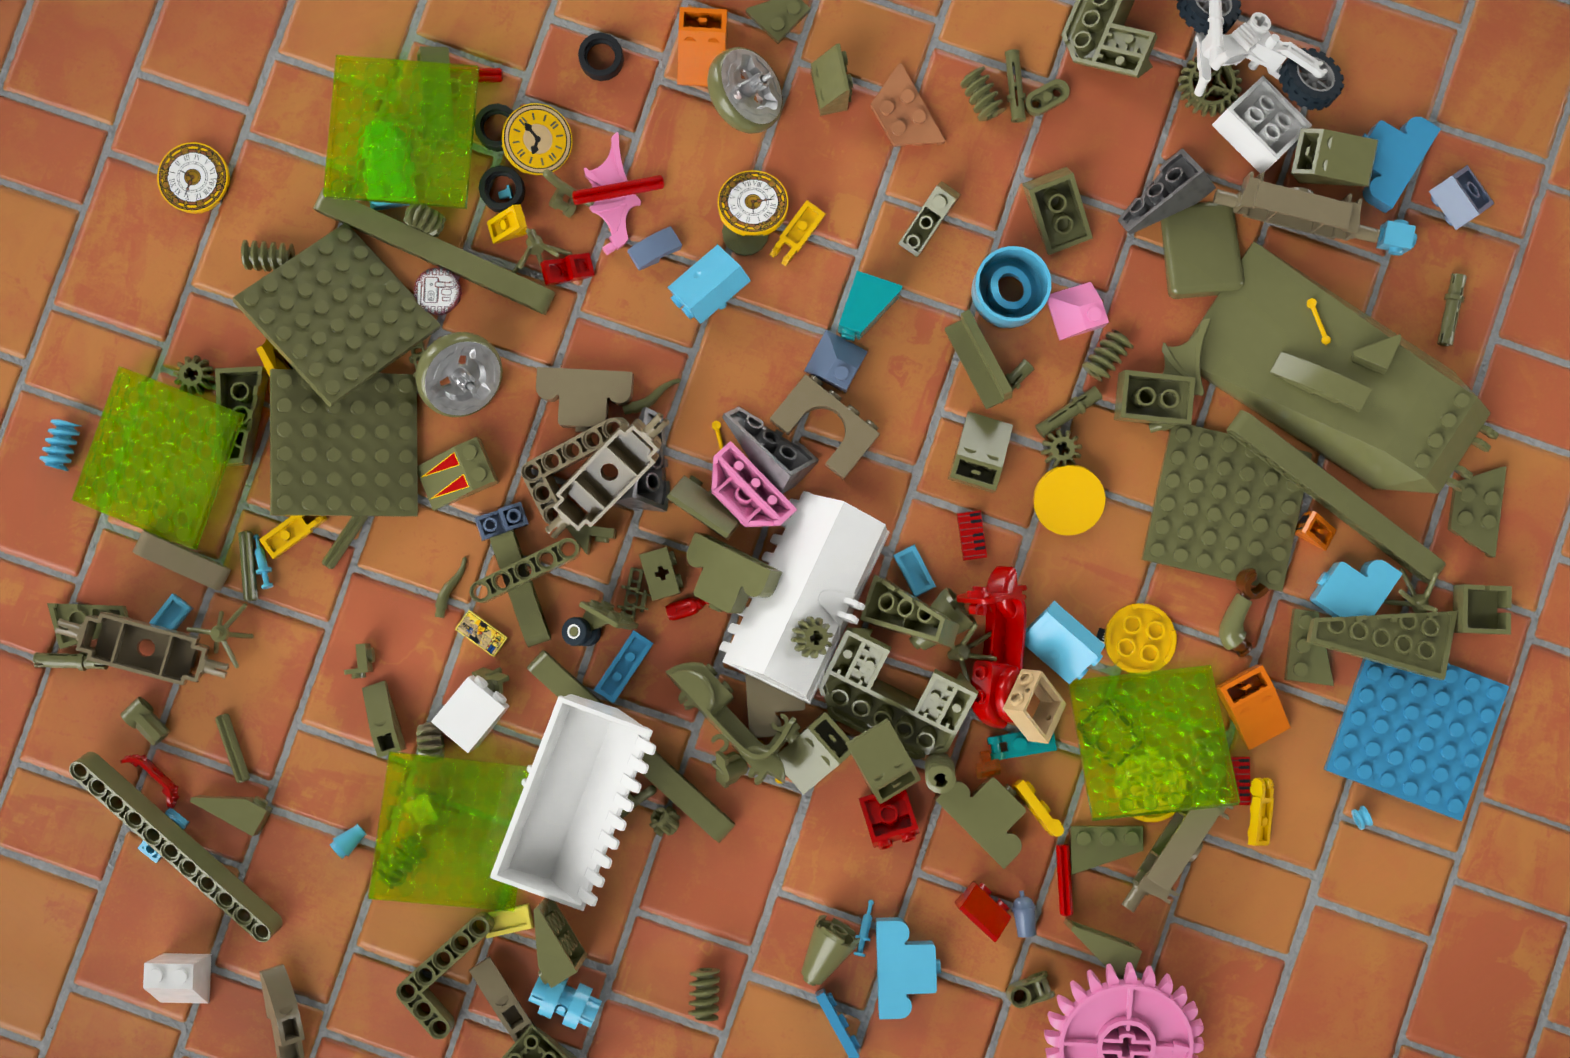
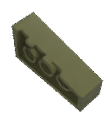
M264 366L215 368L218 464L244 466L251 464L269 381V375Z
M874 574L865 602V608L860 618L861 621L953 648L960 624L891 581Z

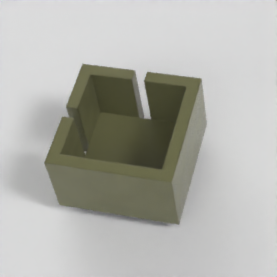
M1453 585V611H1458L1454 633L1511 635V613H1497V608H1511L1512 586Z

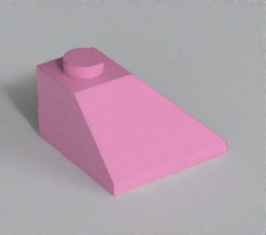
M1091 282L1052 293L1047 300L1059 341L1103 328L1109 323L1102 299Z

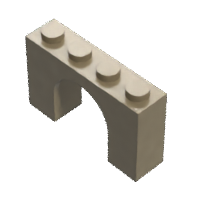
M805 374L770 417V422L789 435L801 419L810 411L827 409L837 414L844 424L845 437L840 446L825 463V466L844 480L879 437L878 427L868 419L866 422L859 417L860 412L853 406L848 405L846 407L840 402L842 398L832 390L827 392L822 388L823 383L814 375L809 377Z

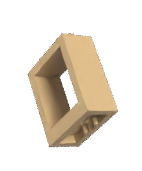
M1021 669L1003 710L1028 741L1049 744L1065 709L1066 702L1042 671ZM1033 694H1035L1040 703L1032 718L1026 709Z

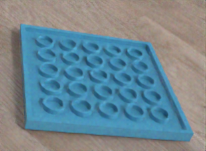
M1363 659L1323 770L1462 821L1509 686L1449 663L1445 680L1440 681Z

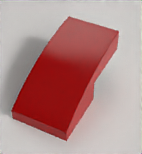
M590 253L568 255L565 258L543 260L540 263L545 286L595 276Z

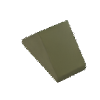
M1398 334L1355 350L1350 357L1351 361L1385 375L1402 337Z

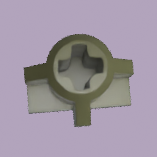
M482 667L472 672V675L475 677L478 675L486 680L489 684L487 687L493 692L498 691L501 694L503 693V683L509 681V676L502 674L500 667L495 670Z
M719 750L716 752V760L711 762V765L716 769V781L724 788L737 782L740 776L748 771L746 760L736 752L724 755Z

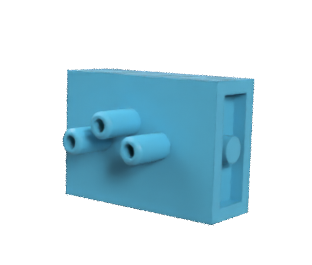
M717 244L667 288L673 294L670 299L678 308L683 306L681 310L690 320L694 317L701 324L716 310L726 308V302L751 280L743 268Z
M1055 601L1026 628L1025 646L1068 684L1076 678L1080 680L1088 672L1089 669L1087 667L1090 664L1095 666L1103 657L1101 652L1105 644Z

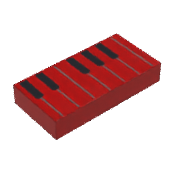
M981 510L957 513L963 561L987 558Z
M1224 757V769L1227 771L1224 775L1225 801L1230 805H1251L1250 757Z

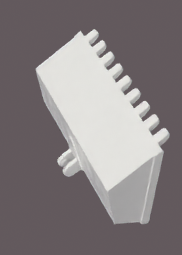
M803 491L799 500L792 498L789 500L797 511L781 525L785 528L783 535L773 534L770 542L777 545L774 553L766 551L762 556L764 562L782 571L774 593L767 598L749 596L752 599L749 606H745L743 613L738 614L743 617L740 625L731 623L728 628V632L735 635L732 642L723 641L719 650L726 653L722 661L723 663L811 704L848 622L857 624L859 621L852 614L854 609L864 610L865 605L858 600L890 532L887 530L886 524L845 501ZM809 616L813 617L814 620L822 618L823 624L830 625L827 633H833L834 635L828 638L832 646H825L827 654H819L818 658L815 659L811 658L810 655L803 657L801 655L802 651L794 650L798 643L791 641V638L797 635L792 629L799 628L798 621L804 620L806 622V618Z
M573 694L558 696L533 765L527 766L528 778L523 779L521 782L524 788L490 878L584 911L586 904L595 906L598 898L591 892L594 885L602 888L605 882V878L599 874L600 867L609 869L612 864V859L606 855L607 849L609 847L617 850L620 843L613 836L615 829L624 831L627 826V822L620 817L622 810L632 812L634 803L628 799L629 792L639 793L642 786L641 783L635 780L637 772L646 774L649 769V765L642 760L644 753L654 755L656 751V745L650 742L653 731L648 727L642 726L618 708Z

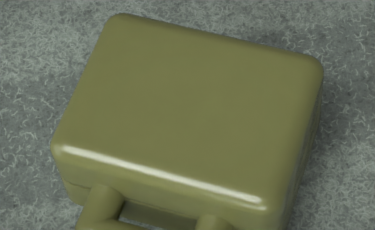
M1213 201L1201 202L1161 220L1167 290L1171 298L1183 299L1217 296L1220 292L1235 291L1243 287V270L1235 213H1233L1232 207L1216 204Z

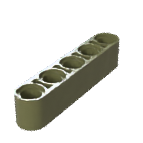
M514 530L490 538L500 570L524 558ZM526 564L522 565L519 570L522 577L530 575ZM502 575L504 583L507 587L510 583V579L507 575ZM530 581L508 592L526 645L532 647L551 640V634L533 582Z
M572 538L562 539L476 581L470 587V597L479 603H487L575 560L580 555V545ZM567 543L575 545V552L571 556H566L563 553V547ZM547 553L552 554L553 563L548 567L543 566L541 563L542 556ZM524 564H529L532 569L528 577H522L519 573L520 567ZM501 575H507L510 579L509 585L505 588H501L498 585V578ZM484 585L488 590V594L485 598L480 599L476 595V590L479 586Z

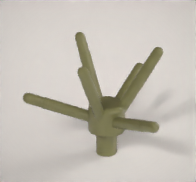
M527 228V249L512 272L516 274L519 269H522L530 254L537 256L540 265L543 261L541 253L544 250L556 257L559 256V253L568 256L572 255V252L544 244L535 229Z
M1399 568V571L1403 573L1402 578L1412 597L1400 589L1398 592L1407 601L1385 599L1382 604L1412 607L1415 613L1437 612L1438 609L1430 606L1428 600L1438 573L1435 572L1424 593L1417 594L1404 568Z
M246 603L224 625H222L224 612L220 611L217 626H214L211 630L187 627L186 629L188 632L210 635L212 640L215 641L214 653L219 652L221 642L235 668H238L239 664L226 640L229 637L250 639L254 637L253 634L230 632L229 630L230 625L247 608Z
M977 623L973 624L962 642L954 645L951 651L947 653V657L950 660L960 662L962 673L969 682L970 678L964 660L968 658L987 661L997 660L995 656L974 654L970 651V649L991 637L992 632H988L966 645L978 627Z

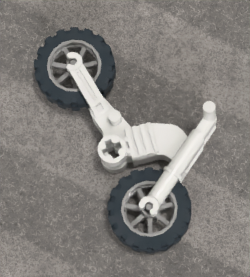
M1176 0L1178 1L1176 7L1177 10H1180L1179 15L1181 19H1185V24L1189 27L1192 26L1195 28L1194 31L1197 32L1195 41L1197 42L1199 81L1194 90L1196 96H1202L1208 82L1211 81V67L1218 71L1221 66L1233 64L1237 66L1245 58L1251 60L1248 64L1251 70H1256L1259 65L1266 67L1268 73L1278 79L1279 83L1283 85L1282 90L1289 95L1288 98L1292 102L1293 100L1296 101L1300 107L1305 106L1308 110H1322L1324 107H1329L1341 94L1344 88L1342 83L1344 77L1343 74H1340V67L1334 64L1335 61L1331 57L1325 56L1326 54L1322 51L1317 52L1314 48L1306 50V48L1300 49L1292 42H1282L1277 34L1271 35L1269 32L1271 21L1265 14L1260 12L1254 13L1247 23H1243L1232 34L1224 35L1240 16L1241 1Z

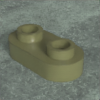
M1055 79L1032 91L1025 100L1026 111L1032 116H1040L1061 105L1069 96L1070 89L1068 84L1061 79ZM1058 90L1061 95L1056 97L1053 95V91ZM1037 101L1040 103V107L1035 108L1032 103Z

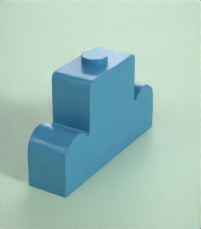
M1413 117L1400 130L1380 120L1370 129L1368 134L1364 133L1362 137L1379 141L1371 175L1373 180L1370 181L1369 187L1365 186L1362 191L1364 200L1384 213L1391 210L1441 128L1422 117Z

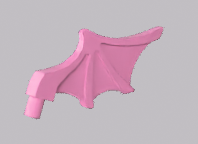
M618 132L611 137L610 153L604 163L593 170L584 168L585 177L590 181L592 187L628 181L621 161ZM636 194L595 201L589 207L592 213L602 217L610 228L611 236L609 240L611 242L602 247L606 255H609L616 249L619 250L628 241L626 229L627 214L631 208L641 205V200Z

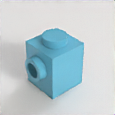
M1406 220L1386 221L1380 226L1376 248L1388 250V253L1391 255H1403L1414 248L1416 244V226L1409 225V222Z

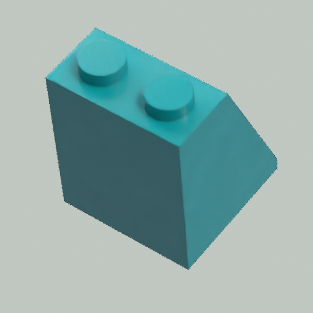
M857 271L837 333H840L843 339L849 341L860 340L898 300L902 285Z

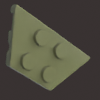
M1499 467L1472 476L1471 480H1460L1459 482L1465 486L1463 492L1452 489L1448 530L1457 536H1461L1465 542L1477 547L1490 558L1496 556L1507 467Z

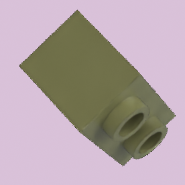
M664 547L639 555L652 601L681 594L680 588H683L684 585L680 573L676 574L673 565L677 564L674 551L669 552L668 547ZM660 567L669 571V574L665 575V580L656 576V573L660 572Z

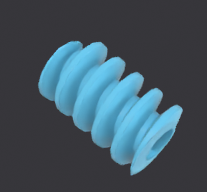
M51 419L50 423L55 425L56 428L48 429L47 432L52 434L53 437L45 438V441L51 446L42 447V450L48 456H40L39 459L47 466L69 471L63 463H71L72 460L66 454H74V450L69 445H77V441L71 437L79 436L80 432L74 429V427L82 426L60 419Z

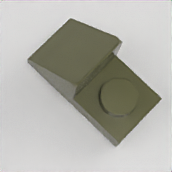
M568 525L567 527L568 531L587 555L590 554L592 537H595L596 542L609 543V539L616 538V529L584 525L577 531L573 526Z

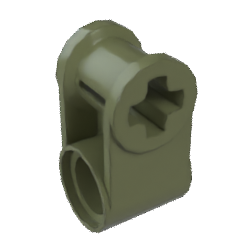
M1041 971L1010 984L1006 990V997L1015 1007L1025 1008L1037 1002L1053 998L1055 992L1051 990L1048 983L1047 971ZM1023 990L1024 997L1018 1001L1014 1000L1013 995L1015 991Z

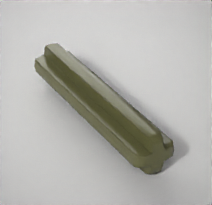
M369 516L351 517L322 560L324 566L329 569H333Z
M251 531L239 532L238 536L244 601H256L258 593L253 533Z
M228 714L219 715L215 718L235 780L237 783L245 782L250 779V775L230 716Z

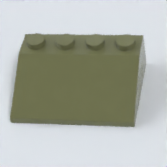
M544 898L533 910L537 960L540 969L538 974L545 985L548 983L553 988L578 972L587 957V953L556 902Z

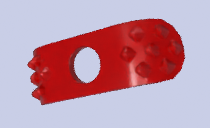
M133 754L132 756H125L120 760L121 764L128 762L135 767L140 765L163 787L162 793L167 798V808L173 809L180 797L178 796L179 787L147 759L146 755Z

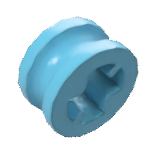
M1360 806L1359 810L1353 809L1351 811L1354 822L1360 830H1363L1366 825L1369 827L1373 826L1372 818L1365 806Z

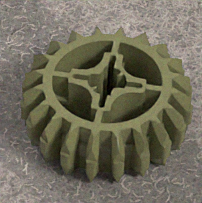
M1197 56L1194 58V61L1189 60L1186 64L1187 67H1183L1181 70L1182 76L1178 78V82L1181 85L1177 89L1179 92H1184L1180 96V100H1188L1185 107L1188 108L1191 105L1195 107L1192 111L1193 114L1201 110L1202 117H1205L1208 111L1211 117H1214L1217 112L1222 115L1225 112V108L1228 109L1233 104L1232 102L1239 98L1237 94H1240L1242 88L1238 86L1241 84L1242 78L1236 77L1240 70H1232L1234 64L1221 66L1218 71L1214 70L1211 73V79L1214 77L1212 88L1206 93L1208 88L1206 86L1202 96L1194 94L1192 83L1193 81L1194 85L1197 86L1199 81ZM1220 75L1224 77L1227 84V88L1226 85L1222 83V81L1220 80ZM1208 96H1215L1217 98L1220 96L1223 98L1218 101L1206 100Z

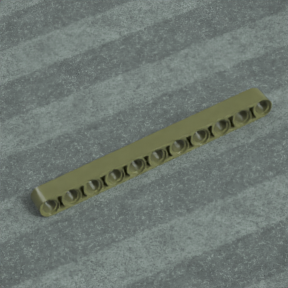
M325 187L322 188L313 207L315 211L342 224L347 223L353 229L444 270L447 269L459 277L541 314L546 315L556 294L540 284Z
M1240 410L1226 431L1230 436L1421 581L1429 584L1433 574L1436 572L1439 576L1446 566L1442 559L1250 413Z
M544 650L527 666V669L557 697L573 694L602 703ZM656 751L654 755L644 753L642 760L649 765V769L643 775L706 833L720 843L734 828L735 823Z
M87 752L70 764L69 772L80 785L259 942H267L282 927L283 921L277 912L98 754Z

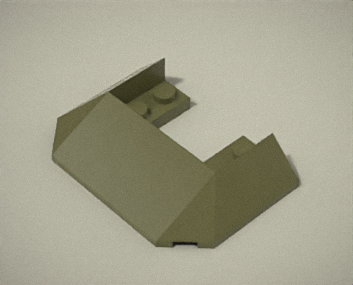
M1135 0L1075 1L1061 34L1074 63L1139 78L1153 67L1149 61V56L1157 40L1156 33L1124 26Z
M847 627L818 687L821 696L824 697L827 704L829 716L861 733L888 718L909 757L915 760L925 758L929 754L947 752L974 703L978 691L961 672L955 679L935 669L920 699H917L877 679L892 647L870 637L873 629Z

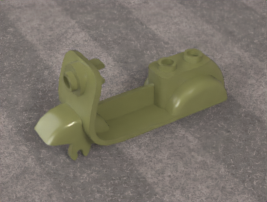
M702 662L682 663L665 671L672 682L681 690L678 697L680 704L684 703L685 710L696 707L717 729L720 734L713 736L711 742L715 743L718 739L724 741V746L720 749L721 753L725 752L730 744L751 766L748 772L749 778L758 775L754 779L755 785L761 784L767 774L785 783L784 765L777 754L787 741L789 744H792L801 735L798 732L801 727L798 725L796 718L792 717L789 721L788 717L782 713L780 717L784 720V725L778 727L772 722L771 726L777 733L768 745H764L727 707L734 699L732 695L734 690L726 681L721 683L715 677L718 673L709 663L707 665H704Z

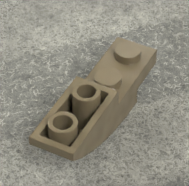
M489 956L469 969V972L509 1035L516 1042L533 1023Z
M281 964L259 971L266 1014L272 1024L277 1058H305L302 1040H305L295 994L285 966Z

